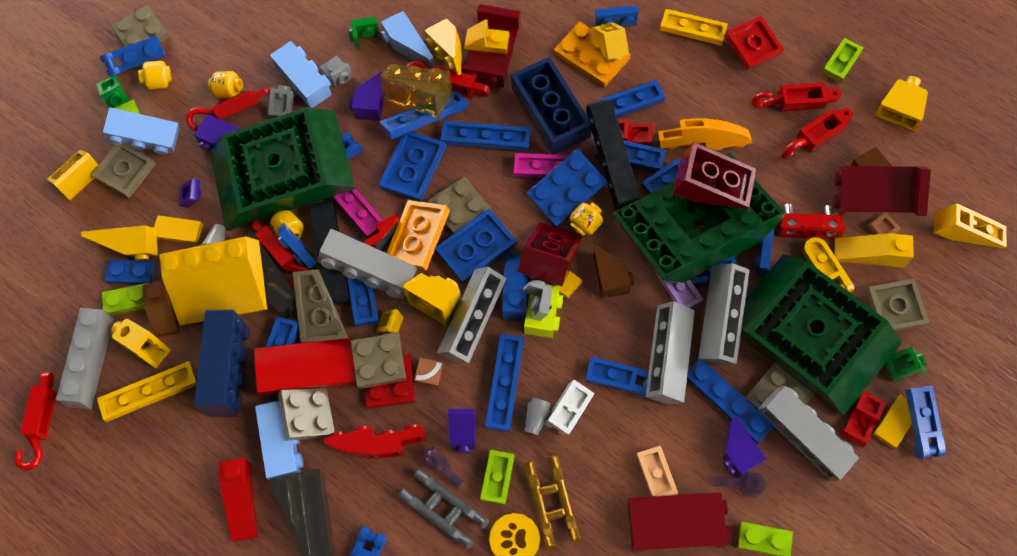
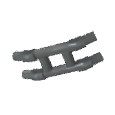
M417 468L413 476L434 493L425 504L404 488L399 491L397 496L466 549H470L474 541L454 527L453 524L461 514L482 528L488 525L489 519L467 505L423 470ZM441 499H444L454 507L445 519L433 511Z

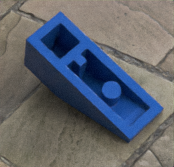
M506 253L504 277L507 279L503 285V320L525 321L527 294L523 293V287L528 284V277L517 272L522 254Z

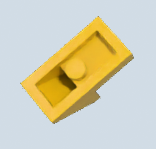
M484 20L467 29L464 49L506 54L509 31L488 29V20Z

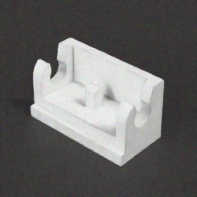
M573 380L565 388L544 425L548 428L553 427L557 429L560 435H569L595 393Z

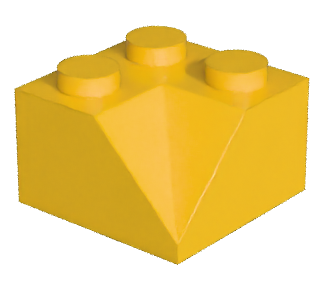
M420 273L403 286L408 304L446 327L448 326L461 301L460 290L455 281L450 278L445 280L440 276L434 277L429 275L427 277Z

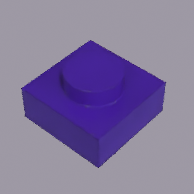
M192 178L181 186L179 206L188 208L199 201L201 197L200 180Z

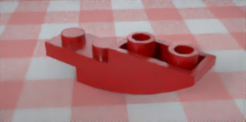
M412 424L405 426L402 431H382L380 436H376V432L372 427L359 426L354 428L353 432L345 434L343 431L333 432L330 434V437L323 438L329 449L341 454L359 458L384 459L405 456L403 446L427 441L423 426Z

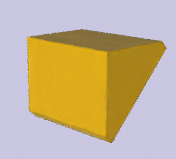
M79 150L46 180L67 199L71 200L94 179L91 174L99 165L88 152Z

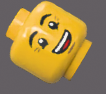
M234 71L215 72L209 79L208 88L210 93L217 99H228L240 94V91L243 89V82Z

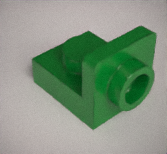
M376 16L351 20L352 29H348L350 42L355 43L356 49L360 48L359 38H371L380 35Z
M116 74L96 84L99 94L108 108H114L130 101Z
M912 346L893 354L886 362L895 382L918 372L922 375L927 373L924 366L928 364L921 351L917 353Z

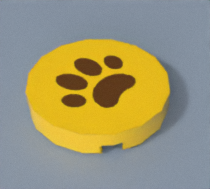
M512 513L504 515L495 522L490 532L489 541L495 556H535L539 550L540 535L538 527L533 520L523 514Z

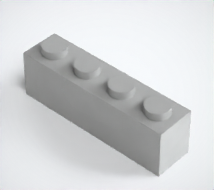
M330 229L317 259V262L327 269L340 271L350 279H358L370 288H378L393 298L401 299L405 297L404 284L414 277L418 268L333 229Z
M733 263L712 266L698 359L714 364H737L749 269Z
M489 267L474 270L437 351L438 354L456 364L470 362L507 279L506 277Z
M674 301L657 306L645 396L665 405L684 403L695 312Z
M80 308L56 398L57 401L67 407L92 409L114 319L104 310Z
M786 386L775 389L757 410L829 481L841 480L859 459L853 452V447L849 443L841 441L835 435V430L817 417V413L813 408L804 405L798 399L799 396L793 389Z

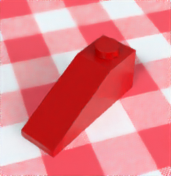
M245 458L218 462L220 488L231 541L236 542L257 538L251 463Z

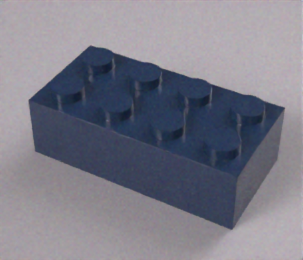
M550 56L511 74V89L552 155L591 138L592 131L588 117Z
M205 310L194 405L208 417H238V409L242 408L243 400L242 395H240V389L245 382V374L242 369L243 363H246L247 360L245 340L249 339V327L235 310Z

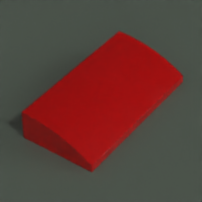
M351 338L254 348L258 396L276 395L281 390L335 388L356 385Z

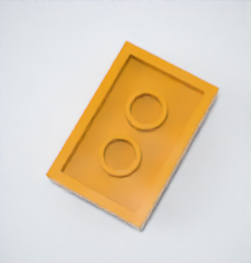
M580 21L554 49L555 56L604 88L630 60L631 56L629 53L618 61H610L605 58L601 53L593 29Z
M408 200L387 254L418 267L417 269L427 271L450 212L448 206Z

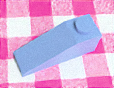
M404 11L381 21L383 31L380 33L385 43L389 42L393 50L413 61H421L433 70L435 65L434 57Z

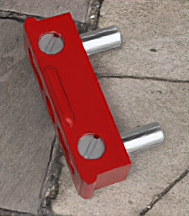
M785 204V216L778 223L777 236L835 239L842 237L846 226L843 225L842 215L833 214L832 205L824 207V215L794 214L792 204H789V206Z

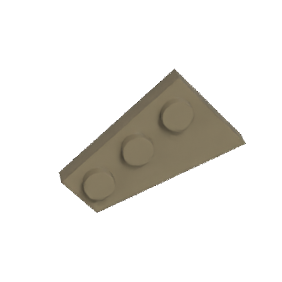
M319 270L293 272L301 343L348 338Z

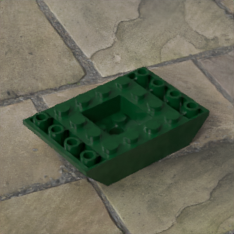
M309 107L221 135L209 152L225 229L227 231L250 224L255 220L259 221L272 217L279 211H290L356 189L335 111ZM279 157L280 160L278 164L271 166V160L273 158Z
M731 152L726 154V156L737 160ZM754 180L748 209L692 202L673 194L675 181L613 212V217L663 281L681 283L763 241L785 216V212L756 180ZM694 224H701L703 228L698 230L693 229L692 226Z
M786 254L779 258L745 299L740 337L770 361L779 365L841 416H844L902 344V341L885 318L808 261ZM810 323H820L823 327V332L820 334L813 333L810 329Z

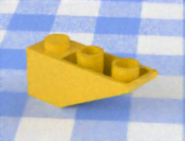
M445 19L424 30L427 36L425 42L430 51H435L439 60H444L449 70L453 69L460 75L462 45L456 27Z

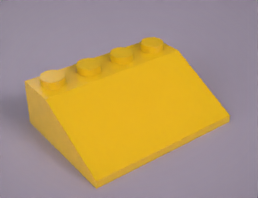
M245 236L159 254L162 279L180 326L204 322L205 310H235L238 315L267 310L259 240Z

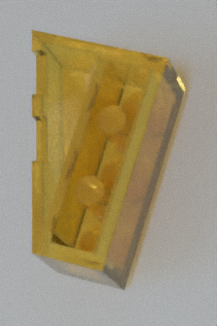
M388 64L380 76L384 99L403 106L408 104L416 106V110L420 112L427 110L432 112V116L436 118L440 116L452 95L450 71L437 68L426 69L418 66L407 67L398 64Z

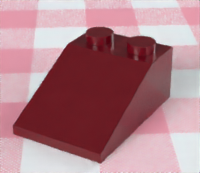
M693 142L681 155L673 194L692 202L748 209L756 168Z
M540 222L523 247L517 272L522 273L528 278L544 280L552 286H563L583 237L579 234Z

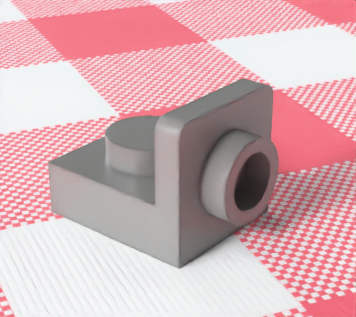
M338 56L320 66L321 72L335 88L346 84L353 77L350 66L347 63L344 64Z
M278 85V89L270 88L268 115L281 116L292 112L293 99L297 97V92L291 91V87Z
M538 280L530 281L525 285L523 293L533 295L530 309L533 310L532 319L541 321L549 313L553 287L547 286L544 282Z

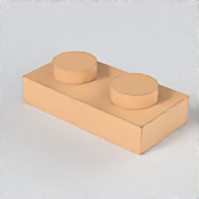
M661 446L637 453L636 456L650 495H678Z

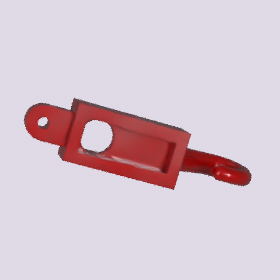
M412 61L405 68V76L409 81L413 83L419 82V78L413 77L411 71L415 68H420L428 77L433 89L447 93L457 91L465 98L472 99L474 95L487 97L490 91L488 86L477 83L476 77L462 72L458 75L454 70L434 65L433 70H431L421 61Z
M824 82L781 85L778 95L772 97V92H761L752 97L751 103L756 108H767L780 104L781 111L824 109L827 103L839 100L841 91L837 88H825ZM817 94V98L810 99L808 95ZM765 97H771V98H768V99H765V100H760V99L765 98Z
M270 86L255 92L251 88L213 104V109L192 108L186 115V124L191 130L197 131L199 126L193 123V117L196 114H209L221 120L259 104V98L270 94Z
M843 108L838 112L831 109L800 129L796 136L797 140L792 141L782 151V159L787 160L794 156V151L799 147H806L812 153L845 130L848 122L853 117V112L848 108ZM829 122L834 128L829 130L824 124Z
M257 220L250 224L256 231L254 235L259 240V243L286 274L310 270L305 266L298 265L293 255L281 244L267 225L262 227ZM290 280L289 285L295 290L294 280Z
M43 372L39 385L31 386L20 434L24 435L32 446L34 459L29 463H24L21 459L23 454L21 449L17 450L14 456L16 466L24 471L38 467L43 459V451L39 440L47 439L57 393L52 390L54 374L52 372Z

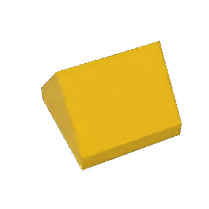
M396 309L383 311L376 333L385 335L399 332L404 317Z

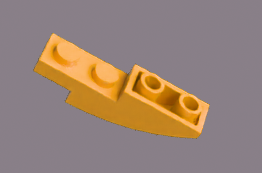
M715 119L680 120V128L658 131L661 149H675L678 146L684 145L690 146L693 142L698 144L705 143L707 148L714 151H719L726 147L734 146L740 148L747 144H752L748 129Z

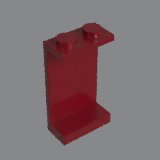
M479 4L477 24L488 20V29L509 31L507 53L470 50L466 65H461V72L475 76L477 83L487 84L491 87H504L521 24L520 11Z
M839 166V172H835L834 185L838 186L837 195H833V208H836L839 215H844L845 212L914 213L917 216H927L931 169L926 166Z
M722 492L630 497L627 501L632 553H642L644 550L711 546L725 548L728 545V541H731L730 526L725 523L728 505L726 499H722Z

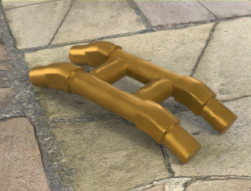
M557 454L548 456L554 484L540 487L533 460L524 462L529 487L548 551H553L557 548L550 521L564 518L572 544H578L582 541ZM557 493L561 508L547 512L543 497Z

